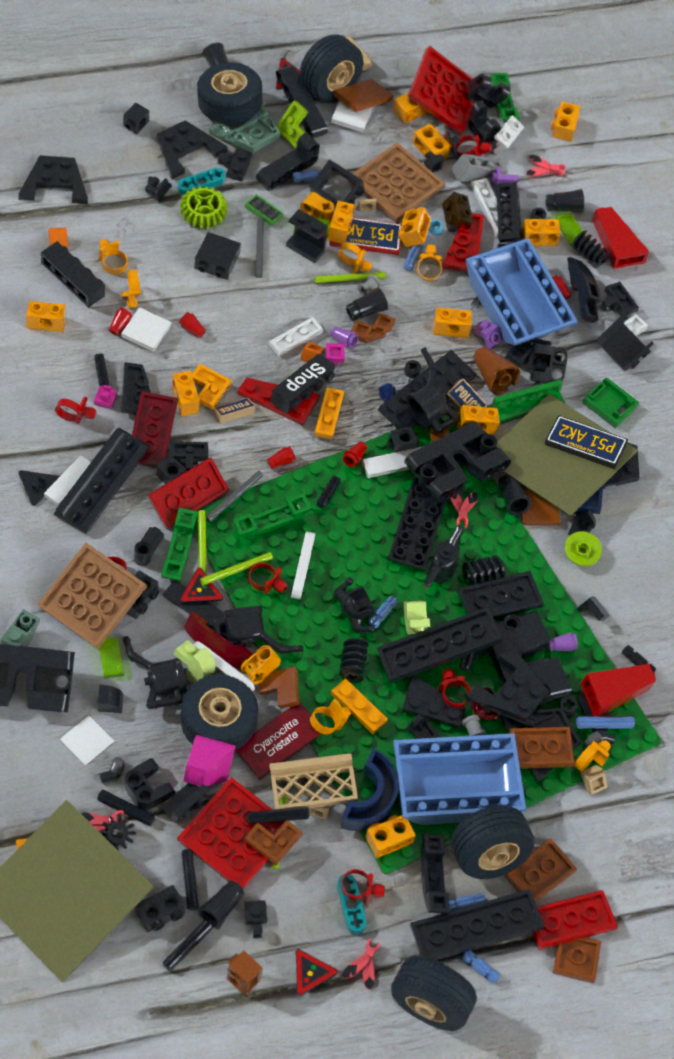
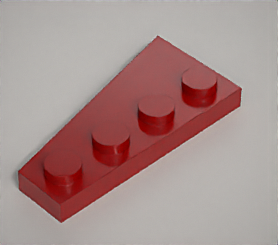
M472 213L473 223L471 225L461 224L442 262V268L468 272L466 259L479 255L484 215Z
M248 377L245 378L238 389L237 395L249 398L252 402L302 426L320 399L319 394L313 393L307 401L304 400L300 403L296 410L293 409L286 414L270 402L272 391L278 386L277 384Z

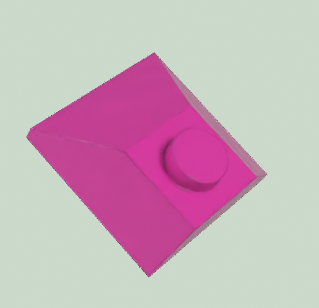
M196 735L183 781L198 786L202 784L209 786L227 782L236 746Z

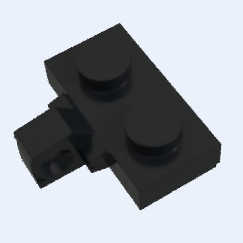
M236 148L234 154L220 152L218 164L228 168L226 178L243 182L253 153Z
M620 281L606 286L604 291L608 296L602 301L600 306L603 312L613 309L614 311L618 310L621 315L623 313L629 315L638 311L639 307Z
M534 339L527 371L545 372L546 367H550L551 357L534 355L533 352L535 344L551 346V341ZM556 354L554 356L556 361H562V355Z
M170 441V456L172 455L177 461H181V464H185V470L188 471L193 468V465H198V461L208 459V442Z

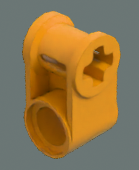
M311 192L300 204L302 211L322 223L327 224L332 221L334 204L319 194Z
M265 645L243 662L241 671L250 677L249 680L253 684H259L273 670L278 668L281 658L270 646Z

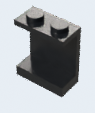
M298 209L289 219V222L295 225V231L287 240L286 247L316 263L325 253L328 225Z
M625 313L595 340L624 371L630 367L634 369L640 363L638 359L641 356L644 359L651 352L649 348L654 344L651 341L645 346L624 324L629 318Z

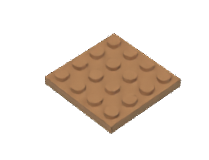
M398 142L352 173L364 181L365 190L363 195L368 199H376V206L395 223L404 217L406 211L416 209L445 188V183Z
M85 542L37 605L99 650L147 585Z

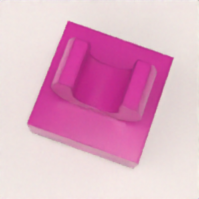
M326 343V359L335 365L344 363L345 344Z
M99 386L94 399V405L112 409L118 391L111 389V386Z

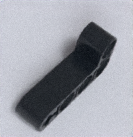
M309 133L302 134L297 140L296 149L259 170L256 174V180L267 191L276 188L293 178L294 172H303L313 166L319 157L320 144Z

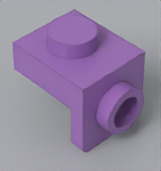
M497 167L496 173L492 174V183H495V190L496 185L514 182L518 184V175L501 174V167Z
M483 320L472 327L473 334L483 338L486 347L489 349L502 341L499 325Z

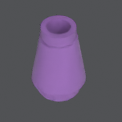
M334 327L330 333L331 337L339 343L345 344L346 348L352 349L358 342V335L350 330Z
M569 632L550 639V651L573 652L574 649H578L576 633L571 634Z

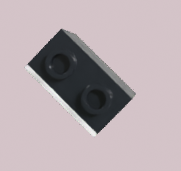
M207 232L195 257L194 270L228 281L240 256L241 243Z

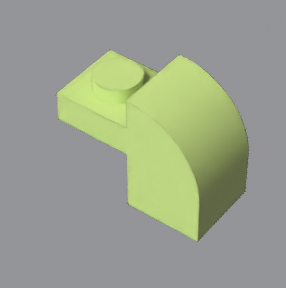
M425 601L404 602L407 634H415L430 627V619L427 618Z
M187 640L175 649L174 655L188 666L185 678L192 684H195L196 681H199L201 678L203 679L205 676H213L216 668L215 660L206 647L200 650Z

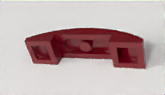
M192 611L184 626L188 635L195 642L198 641L205 645L232 667L241 670L243 662L254 653L241 644L236 647L209 628L207 620Z

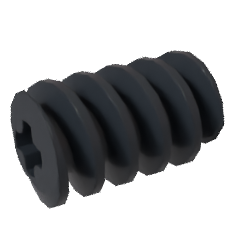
M585 230L577 235L572 247L574 250H577L578 254H582V257L587 259V262L591 263L592 267H600L610 258L611 253L605 254L606 248L600 250L602 244H596V239L591 240V234L585 236L587 233Z
M493 555L491 558L486 557L484 560L480 558L477 562L472 560L470 564L464 562L462 565V575L466 585H469L470 580L473 585L476 584V579L482 583L484 582V577L487 581H490L491 575L494 579H498V574L501 577H505L504 563L497 555Z
M362 638L345 640L339 676L343 680L347 679L350 683H360L363 681L362 675L365 673L363 668L366 667L365 661L367 660L366 654L368 653L367 647L369 646L367 640Z

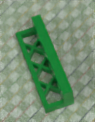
M560 379L495 397L491 408H498L500 424L523 418L549 394L565 403L560 393L563 383Z

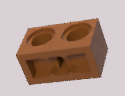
M243 950L239 955L237 953L233 955L228 961L227 980L246 996L260 982L263 967Z

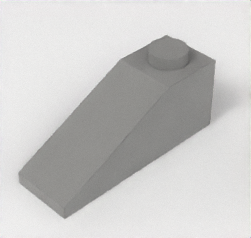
M462 154L452 167L456 179L464 182L491 178L492 174L496 173L497 167H501V174L507 172L500 159Z

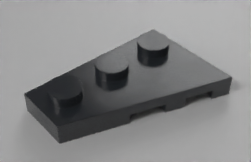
M124 362L121 413L136 415L141 391L151 393L149 381L142 364Z
M413 675L402 712L414 716L423 714L430 721L460 729L465 708L450 707L443 700L440 691ZM447 697L448 700H450L453 703H456L455 701Z

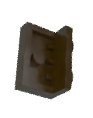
M453 192L442 203L447 231L452 233L462 223L469 225L473 223L468 196Z

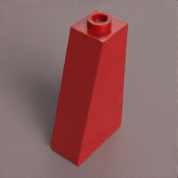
M612 207L595 209L592 221L603 247L606 248V253H611L609 261L612 268L645 263L649 254L648 249Z
M644 664L588 673L580 684L593 716L599 717L649 691L656 682V677L650 665Z

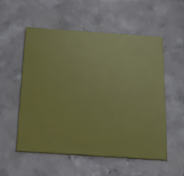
M549 394L497 441V447L501 448L511 459V465L503 471L504 473L571 516L638 449L627 443L616 468L613 469L545 445V440L558 415L609 432Z
M66 800L0 867V918L63 982L154 886Z

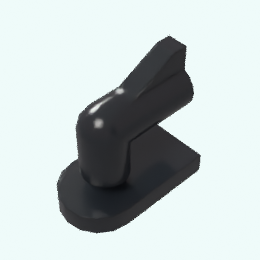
M149 176L145 192L154 195V199L160 201L172 187V184L165 178L156 188L160 180L157 177Z

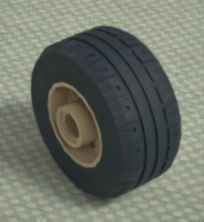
M343 35L325 36L318 40L304 56L300 66V80L304 83L307 90L320 101L330 102L338 100L333 95L334 90L355 84L359 80L364 65L362 52Z
M225 62L211 66L200 76L197 83L199 108L206 117L217 123L238 124L254 117L262 106L261 78L252 68L241 63Z
M214 674L213 676L209 675L199 679V681H196L195 684L188 688L181 704L180 721L183 733L192 745L196 735L235 745L234 752L248 742L256 730L258 703L255 694H253L250 687H247L246 683L239 681L240 679L233 676Z
M496 805L481 809L465 818L453 833L451 847L461 870L465 874L476 879H492L508 874L521 866L532 854L535 839L521 811L507 805Z
M422 956L406 959L391 985L392 996L401 1008L424 1023L446 1031H456L465 1026L477 1002L475 988L464 976L443 963Z

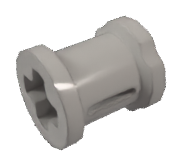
M370 274L364 283L358 285V290L364 296L375 288L381 287V282L377 276Z
M478 715L469 716L462 721L463 726L467 728L469 736L486 735L485 730H482Z

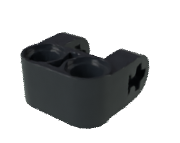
M481 73L469 81L468 99L473 103L483 101L487 108H492L508 98L511 88L504 83H499L493 87L490 85L491 77Z
M478 101L470 109L468 119L469 130L474 137L476 135L479 136L481 143L496 141L495 136L500 131L501 125L496 119L490 120L488 118L487 106L483 101Z
M535 344L533 354L551 357L549 373L531 371L529 381L546 384L561 379L563 382L568 359L566 350L550 345ZM561 353L565 358L563 361H556L554 356ZM554 371L561 372L562 377L560 379H554L552 377V373Z
M154 758L142 762L125 775L126 792L136 806L146 811L164 803L176 793L171 783H165L153 790L146 779L159 770V766ZM131 780H137L139 783L136 785H132L129 782ZM143 796H147L150 799L148 801H142L140 798Z

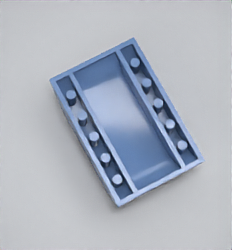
M529 238L466 259L470 284L492 323L499 325L501 338L504 342L515 346L578 323Z
M515 734L393 741L403 819L419 825L461 823L469 815L496 805H507L521 812L526 811Z

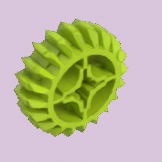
M199 186L198 189L193 187L191 191L187 190L186 195H183L180 202V213L183 215V220H187L188 225L193 224L194 228L196 226H199L200 229L203 227L209 229L210 226L215 228L216 224L221 225L222 220H225L228 211L227 200H225L224 195H221L220 190L215 192L214 187L212 189H208L207 186L205 188Z

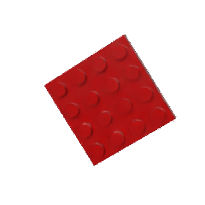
M429 45L424 51L408 97L461 135L465 130L470 109L474 104L468 99V83L473 78Z
M231 777L177 837V841L187 849H191L193 854L225 880L237 882L244 890L269 861L244 841V837L256 825L248 823V813L272 809ZM285 821L261 823L260 825L274 835Z

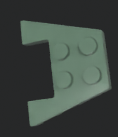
M263 101L260 110L257 112L258 116L238 128L230 130L225 124L217 123L209 128L210 135L252 153L280 139V131L274 120L269 116V111L264 107Z

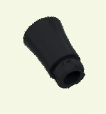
M212 43L202 52L210 67L219 63L229 62L222 43Z
M583 189L546 195L547 211L583 213Z
M379 287L346 305V312L351 321L388 310L386 297Z
M507 474L500 477L498 484L505 500L507 512L514 516L527 512L532 505V500L525 493L520 483Z
M232 880L227 882L214 896L198 908V914L202 920H208L214 929H220L226 918L244 896L243 888Z

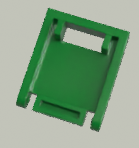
M608 378L600 382L582 400L585 406L615 429L639 405V401ZM624 406L627 410L620 416L618 411Z

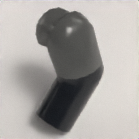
M597 730L587 737L585 745L588 747L593 741L599 744L603 740L613 744L616 737L613 734Z
M115 757L112 760L110 770L99 773L101 783L121 777L125 768V762L122 758Z

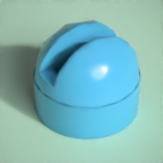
M432 220L429 227L430 233L432 235L441 234L443 230L442 222L440 220Z

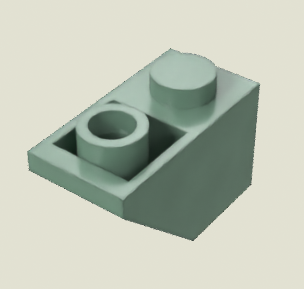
M23 609L1 638V644L28 647L39 625L40 618Z

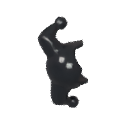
M347 577L345 582L335 589L334 597L340 602L341 611L349 619L355 633L369 632L372 634L375 632V627L362 624L364 618L375 612L372 602L362 586L346 592L347 587L353 584V579Z

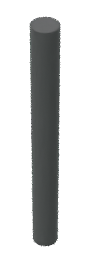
M261 217L257 219L256 278H262L264 218Z
M257 471L206 516V521L209 523L244 494L263 477L262 472Z

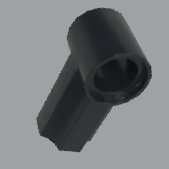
M155 526L149 527L141 541L135 544L134 561L136 564L146 566L151 562L152 555L164 538V533Z

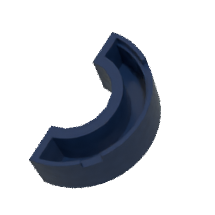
M375 748L372 749L366 762L364 775L372 780L376 787V792L366 801H349L341 819L342 829L350 831L367 830L374 823H383L395 808L399 789L398 774H396L390 759Z

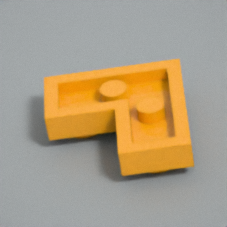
M199 364L192 373L194 383L204 387L198 395L200 404L212 410L230 387L232 380L202 364Z

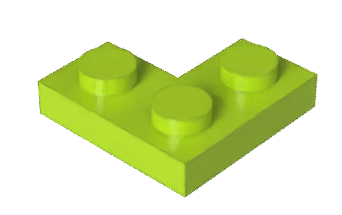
M297 101L292 102L276 125L280 134L295 148L299 137L306 133L299 124L308 113Z

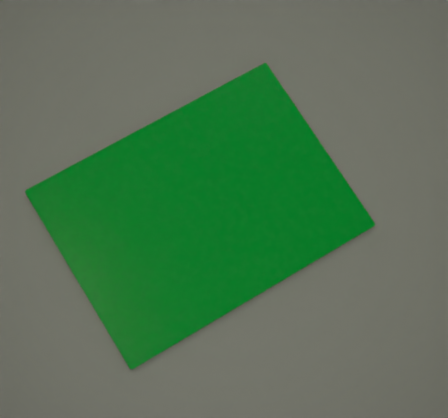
M445 415L444 417L437 420L438 424H441L450 417ZM417 424L413 428V432L418 436L416 448L432 443L429 430L432 428L431 425L423 427ZM457 424L448 427L449 433L457 430ZM390 432L364 442L367 445V450L364 452L358 466L348 467L345 465L342 458L344 452L348 449L249 488L210 523L206 521V557L215 573L269 552L272 554L273 559L264 563L271 565L276 573L277 568H281L280 579L287 584V589L283 593H278L272 588L268 594H265L264 591L253 588L249 582L251 568L222 578L219 581L235 609L262 606L264 631L271 638L282 644V646L303 645V652L285 654L277 652L281 658V663L273 671L291 667L298 669L299 701L311 715L318 707H329L334 700L331 690L343 681L339 676L345 640L362 638L368 641L366 667L363 668L365 673L362 675L364 679L360 683L351 684L388 718L387 723L376 733L372 734L351 714L340 731L335 730L332 734L328 735L322 734L310 743L318 758L351 753L358 802L368 800L376 792V787L372 780L364 775L365 765L372 749L375 748L386 755L393 763L397 774L393 741L415 739L412 734L408 733L407 729L416 716L402 712L412 676L390 684L377 647L412 635L407 634L404 617V602L406 601L426 602L427 618L430 619V627H427V629L466 615L457 593L458 588L469 586L464 581L462 565L464 562L470 564L472 560L477 562L480 558L484 560L486 557L491 558L493 555L500 557L504 563L505 577L531 571L544 605L542 608L513 615L519 616L537 611L550 639L569 632L571 634L576 633L578 649H574L573 652L550 651L549 642H547L546 649L523 660L524 662H532L539 659L559 658L572 689L570 697L575 698L578 703L574 715L567 717L581 740L580 745L573 751L575 762L587 748L585 740L594 732H592V729H579L576 726V719L578 717H586L578 700L580 692L583 691L580 683L588 673L616 668L519 517L507 512L505 500L493 477L481 482L469 473L461 463L457 462L468 479L464 485L466 490L459 493V496L464 502L469 494L476 492L478 493V500L467 513V528H464V522L459 524L463 526V534L460 538V555L454 574L446 582L436 583L433 581L430 588H425L424 583L429 576L433 555L440 543L451 538L459 513L455 510L450 498L447 499L425 571L388 560L414 474L411 470H405L367 478L362 461L363 459L392 453L388 442ZM335 475L341 479L340 484L328 502L327 507L322 509L317 506V500L327 483H329L330 478ZM305 493L312 508L310 512L275 530L254 536L240 537L233 519L249 513L254 516L287 503L286 499ZM226 498L198 509L197 512L204 510L207 516ZM197 515L196 525H195V529H194V536H195V538H196L197 541H198V515ZM307 531L316 534L301 600L291 598ZM266 568L255 569L250 575L252 581L261 586H265V581L274 578V574ZM347 577L353 579V584L347 587L346 592L362 586L369 596L375 612L386 602L389 596H393L398 600L395 608L391 609L389 615L380 622L381 624L375 628V632L372 634L369 632L355 633L349 619L341 611L340 602L334 597L335 589L343 584ZM375 612L363 619L362 624L364 626H369V619L375 615ZM506 616L494 619V621H502L506 618ZM260 638L255 639L256 642L254 643L257 649L265 645L269 646ZM489 653L473 660L469 671L459 668L461 657L415 674V676L437 690L443 681L442 672L446 669H451L456 676L455 678L464 676V681L469 685L471 691L478 684L482 688H491L496 695L503 686ZM462 685L460 688L449 687L445 689V695L460 704L467 701L468 691ZM562 698L548 701L545 706L537 707L534 712L544 709H556L559 707ZM635 698L608 712L611 717H634L635 726L633 728H609L606 732L615 735L616 738L608 751L610 755L605 764L601 766L593 759L584 770L598 765L606 771L660 745V737ZM471 702L463 706L465 712L462 721L469 716L475 715L471 708ZM566 703L564 707L567 706L566 709L570 710L572 705L569 706L570 704ZM315 713L316 720L321 725L327 728H334L335 723L331 717L322 713ZM500 715L497 720H479L482 730H485L486 735L509 734L499 718ZM429 720L440 735L439 738L469 736L466 726H463L462 723L460 729ZM555 767L537 784L528 768H520L526 808L583 782L581 772L576 767ZM340 773L337 777L345 781L350 776V773ZM333 780L332 783L337 790L341 784ZM346 787L340 793L344 797L353 796V792ZM399 789L395 808L387 819L394 815H402ZM409 821L416 835L413 844L379 858L375 857L365 837L367 830L360 831L381 871L387 875L421 859L424 833L444 835V845L446 847L451 844L453 833L460 823L419 825ZM400 828L394 829L397 833H403V830ZM376 836V839L379 841L385 840L383 836Z

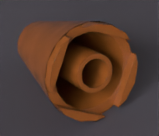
M480 347L475 351L473 359L488 389L493 394H503L508 391L507 388L511 384L514 386L520 377V370L514 363L488 347Z

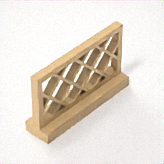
M351 753L270 764L275 810L299 807L315 808L346 804L349 801L358 802ZM340 773H350V776L345 781L337 777ZM323 775L330 777L325 784L317 780V778ZM300 778H307L309 780L305 786L297 783V780ZM333 780L341 784L336 791L328 787ZM287 781L288 785L282 789L276 785V782ZM313 783L321 787L316 794L308 790ZM292 786L300 789L296 796L287 792ZM346 787L353 792V796L344 797L340 793ZM324 790L332 794L329 799H323L319 796ZM304 793L312 797L307 802L299 800ZM283 796L291 800L288 804L279 805L278 802Z

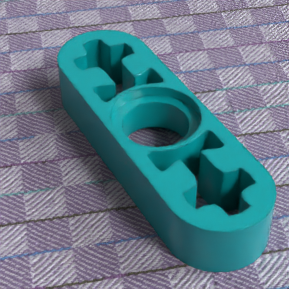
M213 168L183 178L178 182V192L181 195H186L187 190L191 191L193 187L198 189L199 186L201 188L207 186L210 189L222 185L225 182V171L221 168ZM203 179L206 183L199 184L197 181Z
M343 874L338 879L337 890L346 927L351 934L359 935L366 927L361 899L355 900L357 902L355 909H349L346 906L345 902L349 898L344 896L341 890ZM351 874L343 880V883L347 880L350 884L349 894L360 896L355 877ZM354 914H356L357 922L361 923L359 928H356L355 925H351L354 921Z

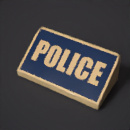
M464 379L456 382L447 392V395L460 409L462 405L487 406L486 402Z
M249 398L215 407L213 410L219 423L222 424L255 414V405Z

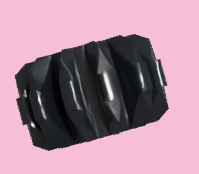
M120 814L117 815V822H114L113 817L110 816L109 821L111 825L107 822L102 823L108 830H100L101 834L108 835L105 838L110 840L111 844L116 843L115 848L119 850V843H122L124 849L127 848L125 840L133 843V839L129 838L128 835H136L135 831H128V829L134 827V823L126 826L125 824L129 818L125 817L122 823L120 822ZM115 827L124 830L121 838H118V836L113 837L112 832H114L113 829Z

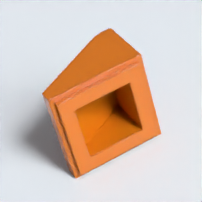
M66 227L49 229L50 246L58 241L68 249Z
M308 342L303 348L300 359L308 362L318 353L323 355L325 348Z

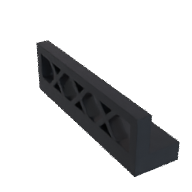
M517 182L496 185L499 243L521 241L520 199ZM510 189L506 196L500 193L501 190ZM505 202L511 204L507 210L501 207ZM509 216L512 219L507 224L504 223L502 220ZM507 229L512 232L511 236L503 237V233Z

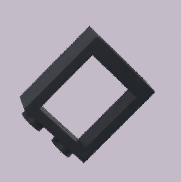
M329 159L310 184V193L315 192L326 200L331 201L334 204V208H336L337 202L340 200L322 190L333 173L336 172L355 184L343 201L355 204L356 198L361 197L364 193V181Z

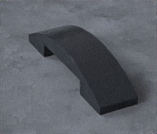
M424 833L421 849V876L425 904L429 913L449 914V894L445 893L443 856L445 855L444 835Z

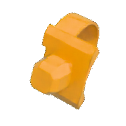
M102 239L100 240L99 261H102L104 270L114 275L123 273L127 269L128 259L126 254L119 251L120 241L110 243L109 240ZM109 255L122 257L126 264L122 268L111 269L104 264V261Z
M343 243L338 251L339 258L344 263L355 266L352 274H356L359 268L362 271L370 272L373 266L370 261L363 260L366 251L361 250L355 244ZM342 249L353 251L358 256L357 259L349 258L343 253Z
M428 244L425 254L419 255V263L427 259L433 260L437 264L439 263L441 274L442 257L436 255L435 245ZM417 266V273L419 277L425 281H433L440 276L439 274L437 277L432 279L425 278L420 274L419 267Z
M131 269L127 271L130 291L120 294L121 298L128 299L126 303L129 309L137 307L138 302L135 296L141 294L137 269Z
M334 698L328 708H316L310 717V722L319 733L325 735L332 734L335 730L340 731L351 715V711L348 707H342L338 700ZM315 713H322L331 717L335 723L334 728H327L321 725L316 720Z
M606 740L601 741L599 744L593 741L576 760L574 767L582 772L593 759L603 766L610 755L608 751L611 748V744Z

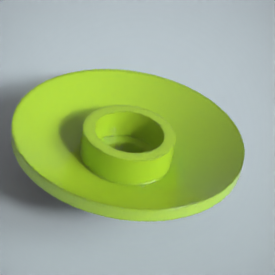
M575 532L565 542V554L576 565L591 566L601 558V542L589 532Z

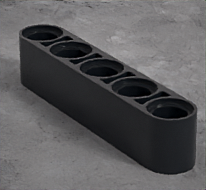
M290 65L276 70L277 80L290 104L293 101H297L308 111L301 122L305 132L309 133L313 138L326 135L328 133L327 125L306 86L300 80V75L296 68Z

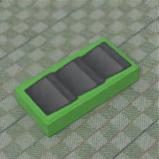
M258 194L245 203L246 209L257 217L264 218V222L271 227L283 217L282 211Z

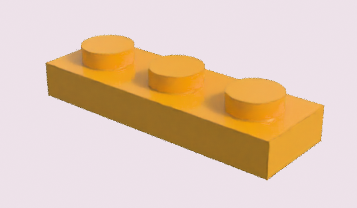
M326 388L314 436L329 440L333 439L345 391Z
M344 679L331 690V695L344 707H348L351 714L372 734L376 733L387 723L388 718L347 679Z

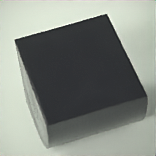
M99 685L98 712L122 713L124 693L113 686Z

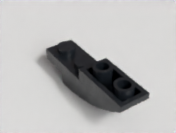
M568 257L570 285L572 290L578 292L581 317L594 323L599 320L596 304L602 301L597 282L589 268L582 261Z

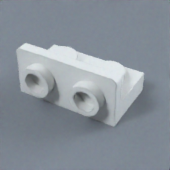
M514 116L508 119L495 136L497 142L493 152L497 156L511 145L524 128Z

